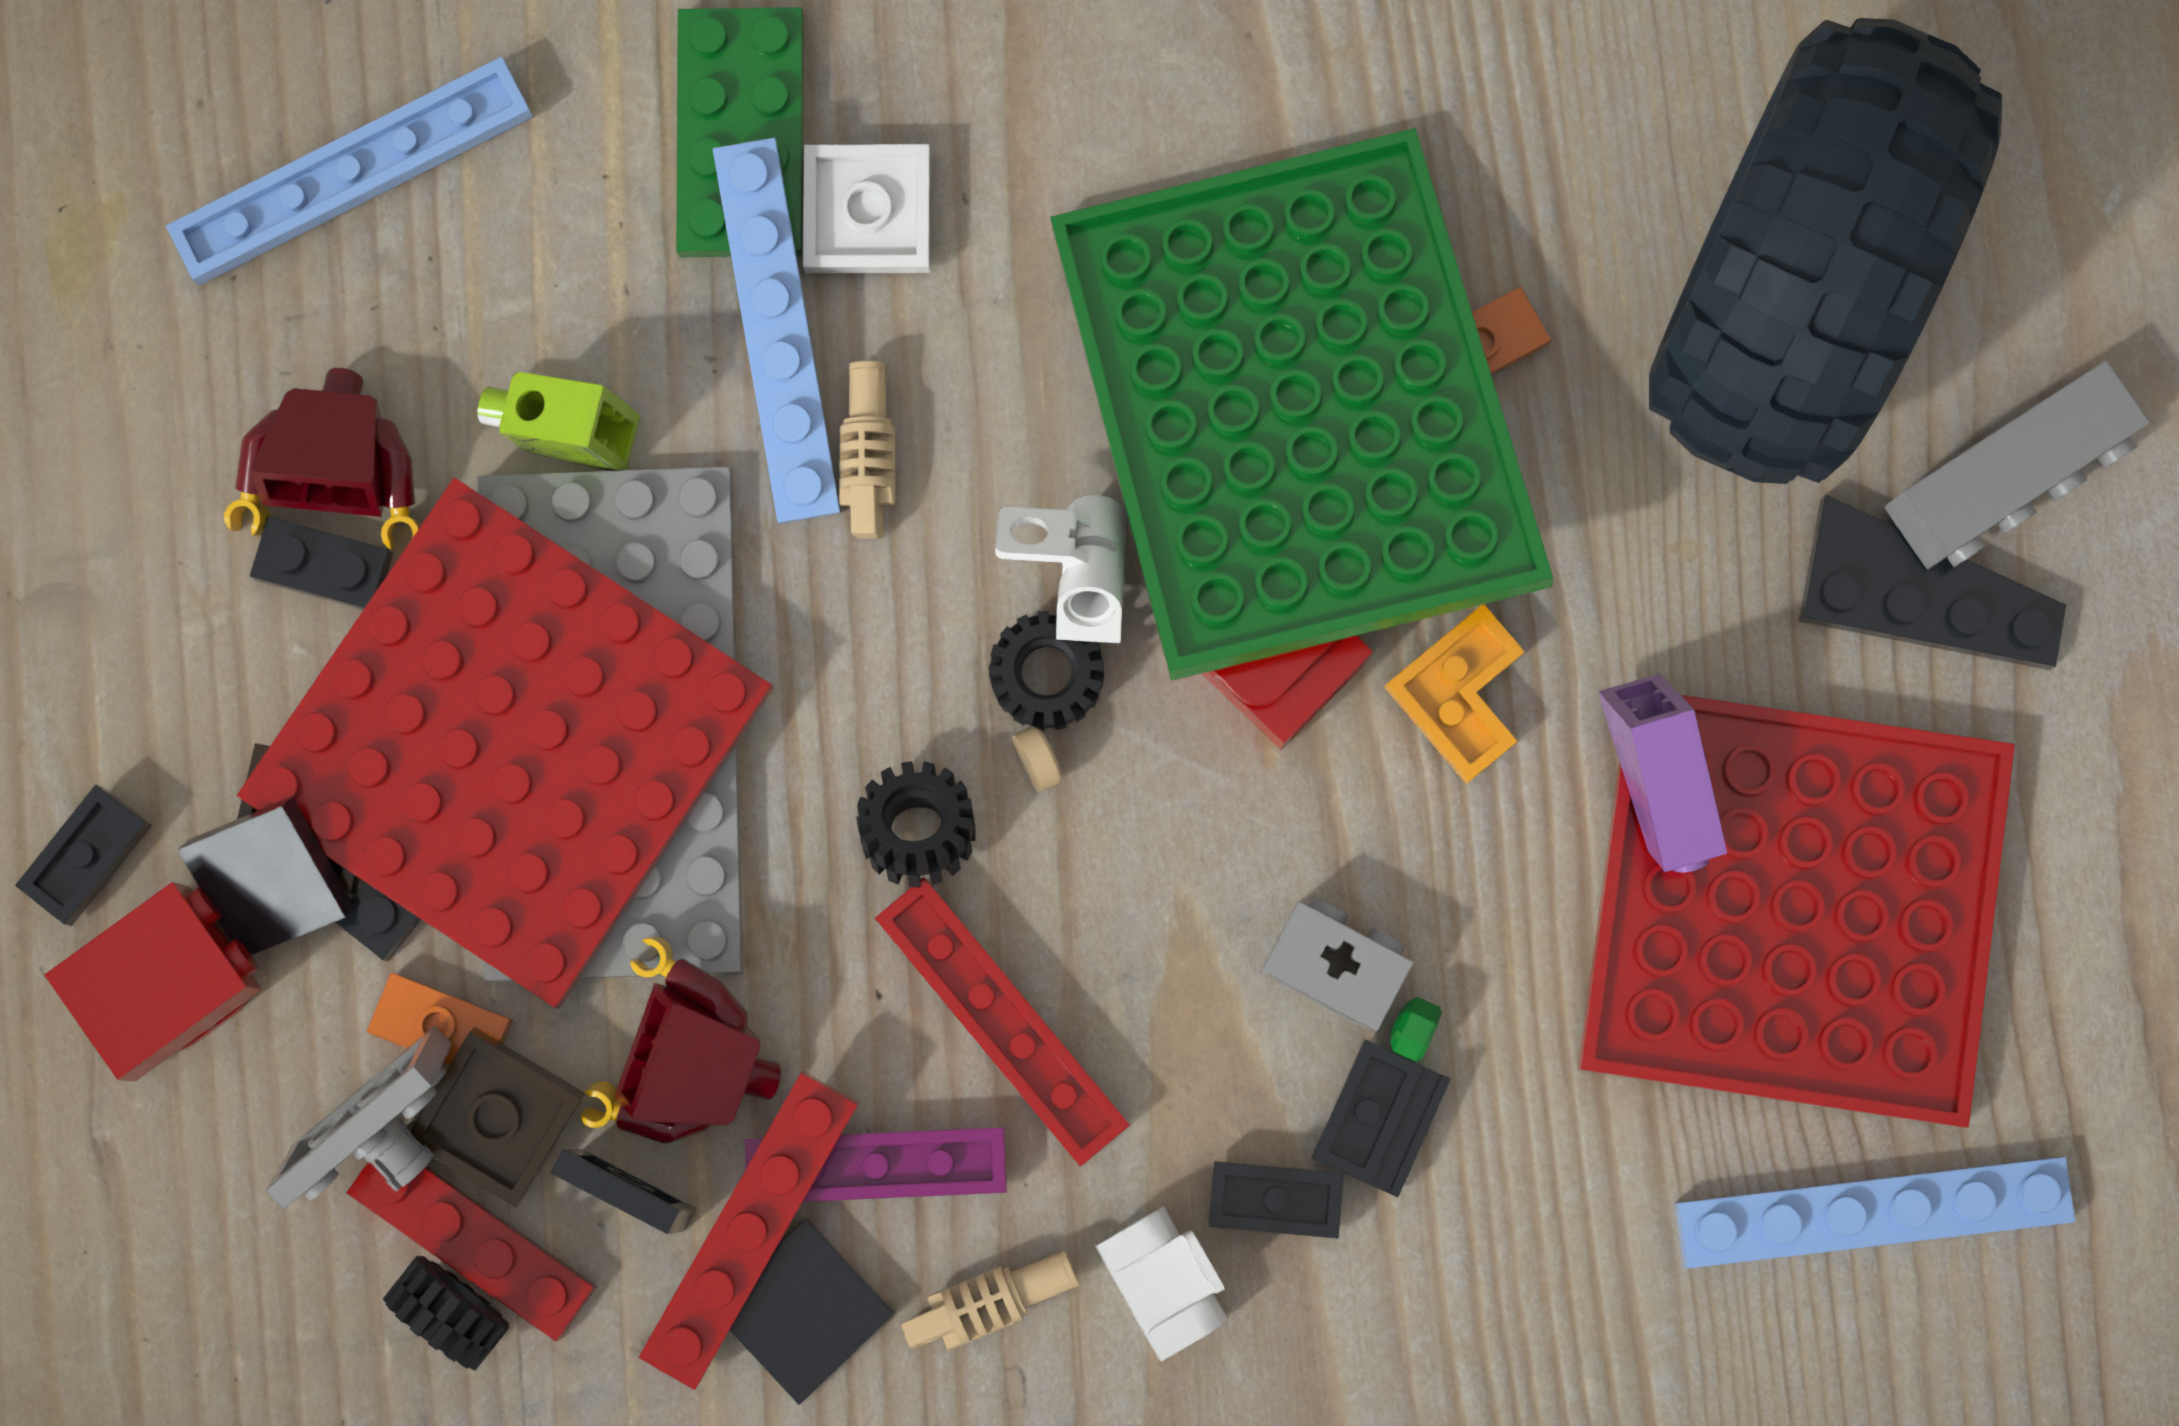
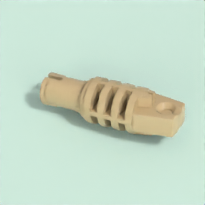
M858 361L849 364V418L844 419L843 425L840 426L839 502L841 506H850L851 533L857 539H882L884 536L885 505H895L896 426L893 425L891 419L886 418L887 365L876 361Z
M1063 1250L1014 1271H1011L1009 1266L1003 1268L1001 1265L929 1295L927 1300L931 1311L901 1323V1327L908 1345L912 1349L943 1338L947 1350L950 1351L1022 1321L1023 1316L1028 1315V1307L1057 1296L1080 1284L1066 1250Z

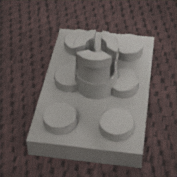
M433 1026L291 1146L266 1191L283 1209L287 1208L302 1194L311 1201L337 1178L339 1173L335 1168L350 1154L357 1160L364 1158L367 1163L370 1162L394 1191L408 1184L428 1165L434 1154L426 1145H422L413 1136L397 1115L401 1113L406 1119H409L425 1107L435 1096L436 1091L432 1087L447 1072L442 1064L452 1043L436 1026Z

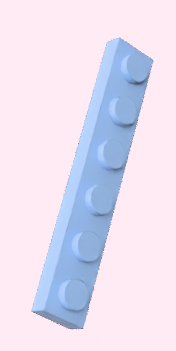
M501 56L165 226L192 280L200 286L533 118V115Z
M775 138L712 148L777 522L782 524L840 514L838 490L777 141Z
M2066 1157L1675 1203L1684 1268L2075 1222Z

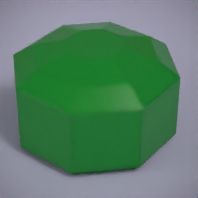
M1419 997L1408 1001L1399 1011L1393 1023L1389 1041L1391 1051L1414 1062L1421 1061L1443 1012L1440 1011L1441 1007Z

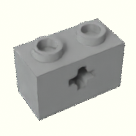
M1314 898L1310 907L1298 901L1260 973L1372 1033L1377 1032L1414 963L1401 956L1406 946L1395 938L1374 928H1371L1367 937L1344 925L1349 915L1318 898ZM1343 945L1351 950L1348 961L1357 966L1354 974L1344 971L1337 979L1332 978L1327 974L1330 963L1322 958L1321 955L1324 949L1334 953Z

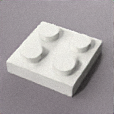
M929 144L804 145L803 269L805 273H930L931 151Z

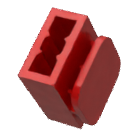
M1352 636L1202 673V675L1282 750L1370 660L1373 651L1359 637Z
M171 882L44 974L117 1080H139L174 1053L192 1047L239 1013L245 1007L248 1000L262 990L252 976L253 973L259 970L254 958L237 939L230 943L215 923L222 918L221 913L200 887L192 891L190 886Z

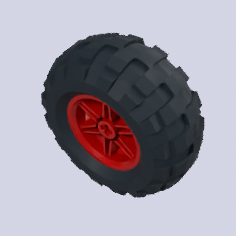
M1858 18L1851 27L1826 19L1798 44L1765 108L1723 198L1674 309L1649 373V410L1671 421L1669 433L1693 456L1752 482L1788 484L1789 481H1793L1798 475L1820 483L1849 459L1866 436L1900 376L1944 286L1983 194L2000 142L2002 93L1980 83L1981 77L1979 75L1981 69L1956 45L1894 19Z

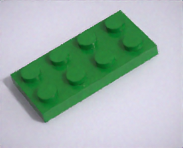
M802 7L678 9L676 252L680 258L731 257L712 148L775 138L777 141L797 256H803L804 13Z

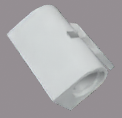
M1088 495L1074 500L1067 507V510L1004 507L1000 509L995 542V554L997 557L1009 560L1062 563V576L1059 582L1057 600L1056 640L1121 642L1128 536V516L1125 508L1118 501L1110 497ZM1034 524L1044 528L1048 535L1039 543L1023 544L1014 540L1011 532L1020 525Z
M1164 1206L1094 1245L1161 1362L1229 1321L1214 1293L1218 1294L1225 1290L1220 1278L1194 1233L1188 1230L1180 1234Z

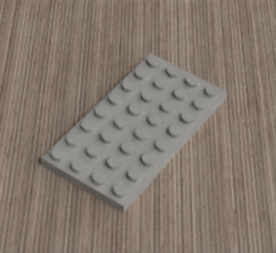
M730 467L478 476L479 494L736 661L733 482ZM738 742L580 979L642 977L632 970L630 961L636 958L650 968H656L659 965L660 954L658 950L642 941L644 938L653 936L663 938L670 944L673 960L676 962L684 958L709 974L743 973ZM484 961V981H513Z

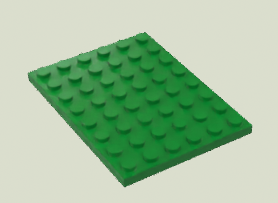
M1416 128L1050 217L1171 681L1552 588L1553 574Z

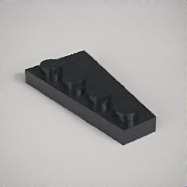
M1826 494L1820 499L1799 617L1800 622L2046 670L2056 667L2066 604L1968 559L1953 567L1946 557L1927 570L1898 527Z

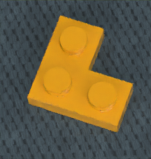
M1482 604L1391 679L1384 687L1466 785L1518 742L1477 694V692L1525 652L1485 604Z

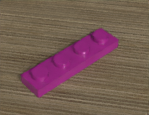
M1005 1127L841 1135L803 1202L1007 1193ZM763 1138L745 1139V1168H747Z

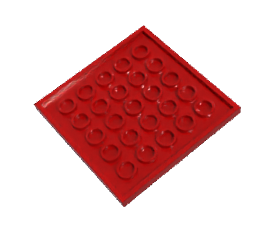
M454 477L236 796L256 810H261L293 797L328 858L552 1007L559 1009L774 687L771 683Z
M1681 695L1695 711L1727 854L1709 859L1710 861L1705 867L1695 871L1680 873L1671 870L1664 872L1647 850L1619 761L1578 1070L1969 1128L2015 744Z

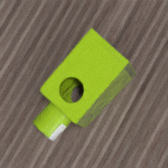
M516 372L512 376L509 390L490 386L486 387L478 403V419L480 423L499 427L501 435L526 452L605 471L627 470L641 416L603 385L525 372Z

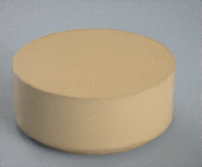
M1031 726L1012 735L1019 760L1034 788L1041 793L1060 784L1062 773L1058 761L1042 731L1038 727Z

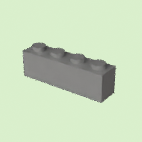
M2105 360L1903 491L1884 508L1927 570L1946 557L1952 566L1956 567L1987 546L1980 535L1995 525H1998L2004 534L2008 533L2037 513L2031 502L2044 493L2048 492L2055 502L2087 481V478L2081 471L2085 466L2098 459L2105 469L2137 448L2131 436L2150 424V421Z

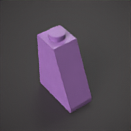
M1660 673L1598 691L1647 850L1664 872L1672 870L1684 873L1701 869L1709 863V859L1727 854L1694 709Z

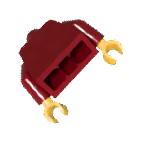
M333 368L326 373L322 391L294 388L286 392L279 408L271 410L245 434L241 442L235 488L241 491L240 500L232 502L224 512V522L230 530L240 531L242 516L247 509H250L254 515V522L251 526L252 536L260 537L262 536L267 517H272L270 510L266 506L382 517L384 505V507L390 508L391 518L386 520L382 526L381 537L383 543L389 549L394 550L392 532L396 525L403 522L409 524L412 528L413 538L421 525L417 520L410 517L409 506L415 504L412 458L395 423L382 418L377 399L370 395H361L363 379L358 373L346 368Z
M653 936L644 938L642 941L658 950L660 954L659 965L656 968H650L636 958L631 959L630 963L632 970L639 976L654 977L658 974L666 978L665 985L658 983L653 985L618 1087L616 1088L613 1084L606 1081H598L591 1084L584 1091L589 1097L601 1099L606 1106V1112H600L594 1108L587 1107L580 1113L582 1122L590 1128H599L604 1126L609 1120L616 1121L617 1128L662 1144H668L704 1132L710 1125L726 1126L735 1120L744 1094L766 1100L772 1099L779 1087L781 1067L777 1062L757 1058L760 1050V1039L748 1027L747 1011L720 980L684 958L679 959L677 962L674 961L670 944L663 938Z

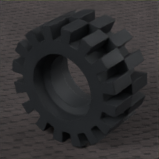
M1038 611L1037 616L1029 618L1026 614L1017 618V623L1011 628L1007 626L1000 633L1001 638L997 645H993L990 653L991 663L989 665V678L992 689L1004 712H1008L1013 717V720L1019 724L1024 725L1025 723L1035 726L1041 731H1045V728L1055 727L1056 730L1067 728V724L1073 721L1079 722L1086 716L1085 713L1091 707L1094 708L1104 683V663L1098 642L1056 640L1057 616L1050 615L1049 611ZM1040 648H1055L1063 652L1071 663V679L1067 686L1056 694H1037L1030 690L1023 681L1022 666L1025 659L1033 651Z
M912 761L901 763L902 775L895 776L891 767L881 771L883 784L880 786L872 779L865 787L867 798H859L857 805L859 816H856L862 849L866 859L870 858L872 868L879 875L886 869L888 881L899 885L902 875H906L909 887H921L920 876L929 874L931 884L935 885L943 882L942 869L946 868L952 876L961 869L959 857L968 861L972 853L971 841L975 842L976 829L971 798L968 799L967 788L962 781L955 784L954 773L944 768L940 775L936 776L934 763L923 761L922 772L919 773L914 772ZM911 808L932 809L940 816L941 825L938 831L931 837L923 840H903L892 831L895 817Z
M417 1255L383 1297V1301L386 1302L385 1305L388 1309L396 1313L395 1316L402 1323L411 1327L409 1330L418 1337L421 1336L427 1340L428 1345L436 1351L438 1349L441 1350L448 1359L453 1362L457 1361L467 1369L477 1370L510 1328L507 1320L502 1318L503 1315L497 1309L489 1306L490 1302L483 1296L477 1295L473 1291L474 1289L467 1283H462L449 1270L444 1271L439 1264L434 1261L430 1262L424 1256L419 1257Z

